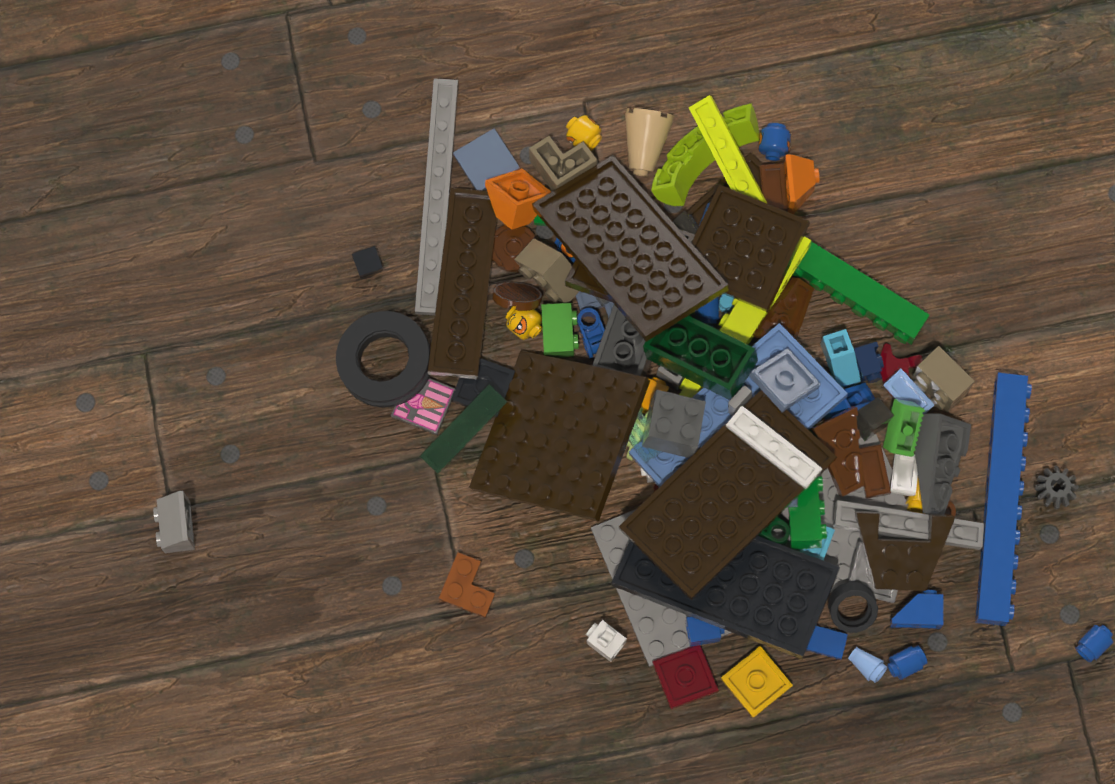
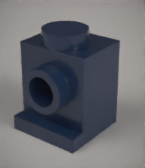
M877 342L854 348L861 382L868 381V383H874L882 379L881 368H884L881 355L876 354L878 349Z

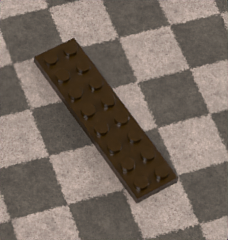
M451 188L428 375L478 379L497 217L487 191Z

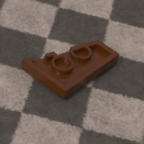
M791 278L753 336L760 340L780 323L797 340L814 288L800 278Z
M852 406L811 428L813 435L837 457L828 467V470L839 496L842 497L865 486L862 455H860L858 439H860V431L857 429V406Z

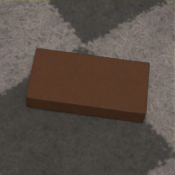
M784 163L760 165L761 192L769 205L788 212Z
M881 444L859 448L860 455H862L865 498L890 495V485Z

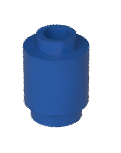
M719 297L696 310L694 318L711 327H716L719 320Z
M1094 625L1078 641L1079 645L1075 649L1082 658L1091 663L1094 659L1097 660L1114 643L1111 638L1113 634L1104 625L1100 627Z
M910 646L889 657L890 663L887 666L894 678L898 677L902 680L922 670L923 666L927 664V659L919 646L914 648Z

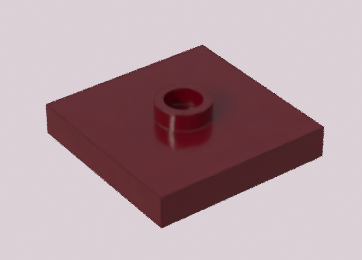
M700 645L692 646L652 661L670 710L719 691Z

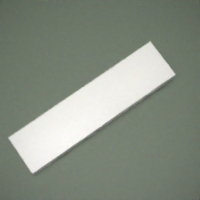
M743 406L739 408L726 424L730 431L805 489L810 486L822 471L819 465Z

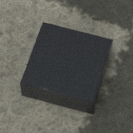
M375 246L352 254L360 278L383 271Z

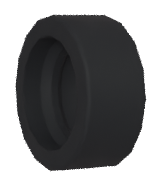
M847 582L835 588L829 597L828 609L833 623L840 630L847 633H858L869 628L877 618L878 605L872 590L867 585L860 582ZM861 596L868 603V608L864 614L854 619L844 618L839 614L838 606L845 598Z

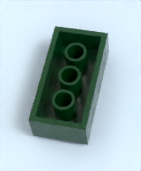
M690 316L683 318L643 345L646 359L728 400H731L742 388L758 362L754 347Z

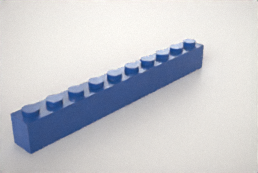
M998 373L995 377L983 518V547L981 548L975 623L1006 626L1009 623V619L1013 620L1014 605L1010 604L1011 595H1015L1016 580L1012 579L1013 570H1017L1018 555L1014 554L1015 545H1019L1020 530H1016L1017 520H1021L1022 505H1018L1019 496L1023 495L1024 481H1020L1021 471H1025L1026 457L1022 456V448L1027 446L1028 432H1024V423L1029 421L1030 408H1026V399H1030L1032 385L1028 384V376Z

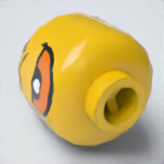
M587 115L580 116L579 118L573 117L566 125L568 129L566 138L574 146L584 142L589 150L592 151L602 139L600 126Z
M513 306L505 317L507 319V328L521 340L528 339L529 337L534 339L543 328L540 326L542 322L541 314L535 309L518 311L515 310L516 306Z

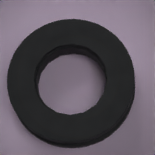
M391 311L370 313L353 322L342 335L336 351L337 371L348 391L359 401L380 408L398 406L414 398L426 385L430 377L428 375L431 347L422 329L409 317ZM386 337L395 338L404 343L408 348L409 359L406 368L399 376L389 381L378 382L370 380L363 374L360 359L363 351L370 343L379 338Z

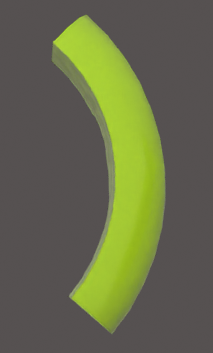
M752 103L723 112V119L738 147L759 141L758 122ZM698 126L685 135L667 154L668 160L662 169H658L651 191L664 204L684 206L687 194L696 178L715 161Z

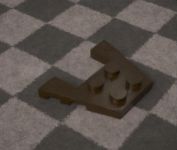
M855 511V518L858 522L873 587L884 590L926 591L954 523L955 516L930 514L928 540L878 539L880 513Z

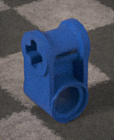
M585 308L578 314L577 325L584 348L590 359L593 357V354L597 353L605 329L598 312L592 308ZM590 316L594 318L595 323L592 326H585L582 323V319Z

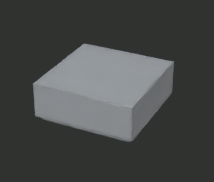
M746 386L742 387L728 402L729 414L734 416L741 406L744 407L752 399V391Z

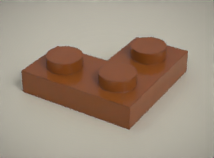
M457 552L439 600L486 618L495 593L473 585L481 561Z

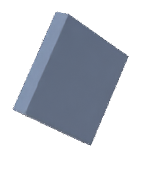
M495 129L490 130L453 152V156L475 190L485 191L487 190L485 180L520 169Z
M788 348L751 371L749 375L781 412H784L816 391L821 385Z

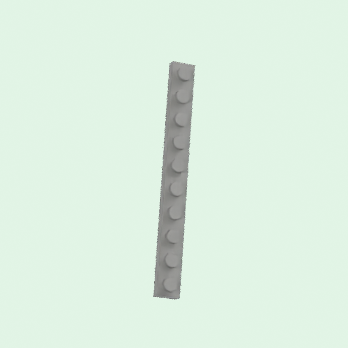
M434 79L415 304V314L435 315L449 207L458 80Z

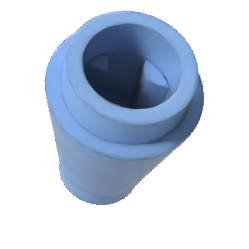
M858 647L852 651L848 658L868 681L872 680L874 683L879 681L887 670L883 660Z

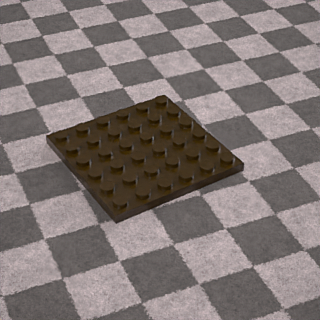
M520 351L513 369L515 371L514 377L509 384V389L501 405L499 415L494 419L469 488L473 491L599 522L650 380L643 376Z

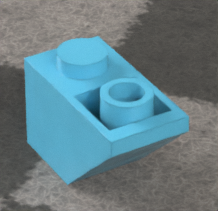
M844 329L823 336L820 345L832 378L842 388L861 382L855 352L847 330Z

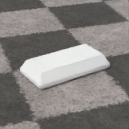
M895 454L890 491L895 494L915 496L918 478L916 455L910 457Z

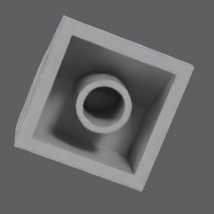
M177 491L157 499V507L153 508L155 523L159 522L160 532H156L157 546L161 547L164 553L195 550L191 504L184 491Z

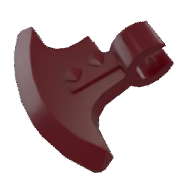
M885 343L881 352L884 368H881L883 383L885 384L899 369H902L909 376V369L917 368L923 361L922 355L898 359L893 355L891 345Z

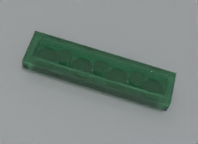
M489 384L420 457L439 474L508 401Z

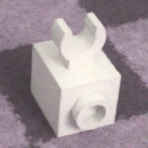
M603 620L599 625L594 623L586 634L589 637L587 644L610 662H612L627 641V638Z

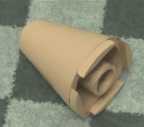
M627 108L625 119L629 169L634 170L633 175L647 177L648 173H653L674 116L667 113L666 118L661 117L660 111L634 108L632 112Z

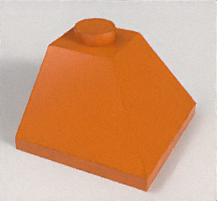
M789 154L785 156L784 168L788 212L794 214L814 192L815 185L819 183L820 179L819 169L814 168L813 160Z
M524 169L485 180V186L496 217L511 230L530 224L537 216L533 210L532 203L551 193L549 189Z

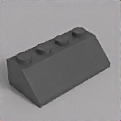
M615 305L612 308L592 366L646 377L652 362L646 359L643 345L646 341Z

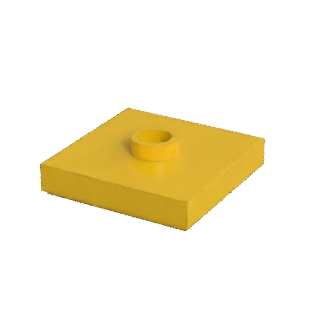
M761 646L721 677L724 684L752 718L756 717L793 686Z

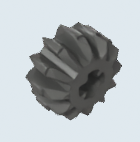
M1054 466L1053 473L1050 469L1046 468L1043 471L1044 476L1039 475L1037 477V481L1040 484H1037L1034 488L1036 491L1042 492L1037 496L1038 500L1047 499L1044 504L1045 507H1048L1051 502H1053L1054 509H1059L1060 504L1067 507L1070 504L1069 500H1075L1077 497L1073 491H1077L1079 486L1071 484L1076 477L1075 475L1067 477L1066 475L1069 471L1067 468L1062 473H1060L1058 466ZM1056 483L1060 485L1058 492L1053 490Z

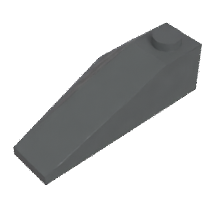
M923 414L924 416L921 418L923 421L920 422L922 426L919 427L920 431L918 432L919 436L916 437L918 441L915 442L917 446L914 447L916 449L915 455L923 513L944 515L952 494L951 484L953 478L958 477L961 470L958 467L961 456H966L968 451L971 424L942 414Z

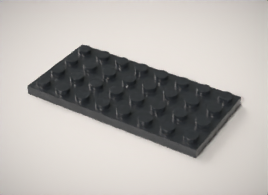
M757 536L691 600L630 540L611 584L618 589L803 660L840 567Z

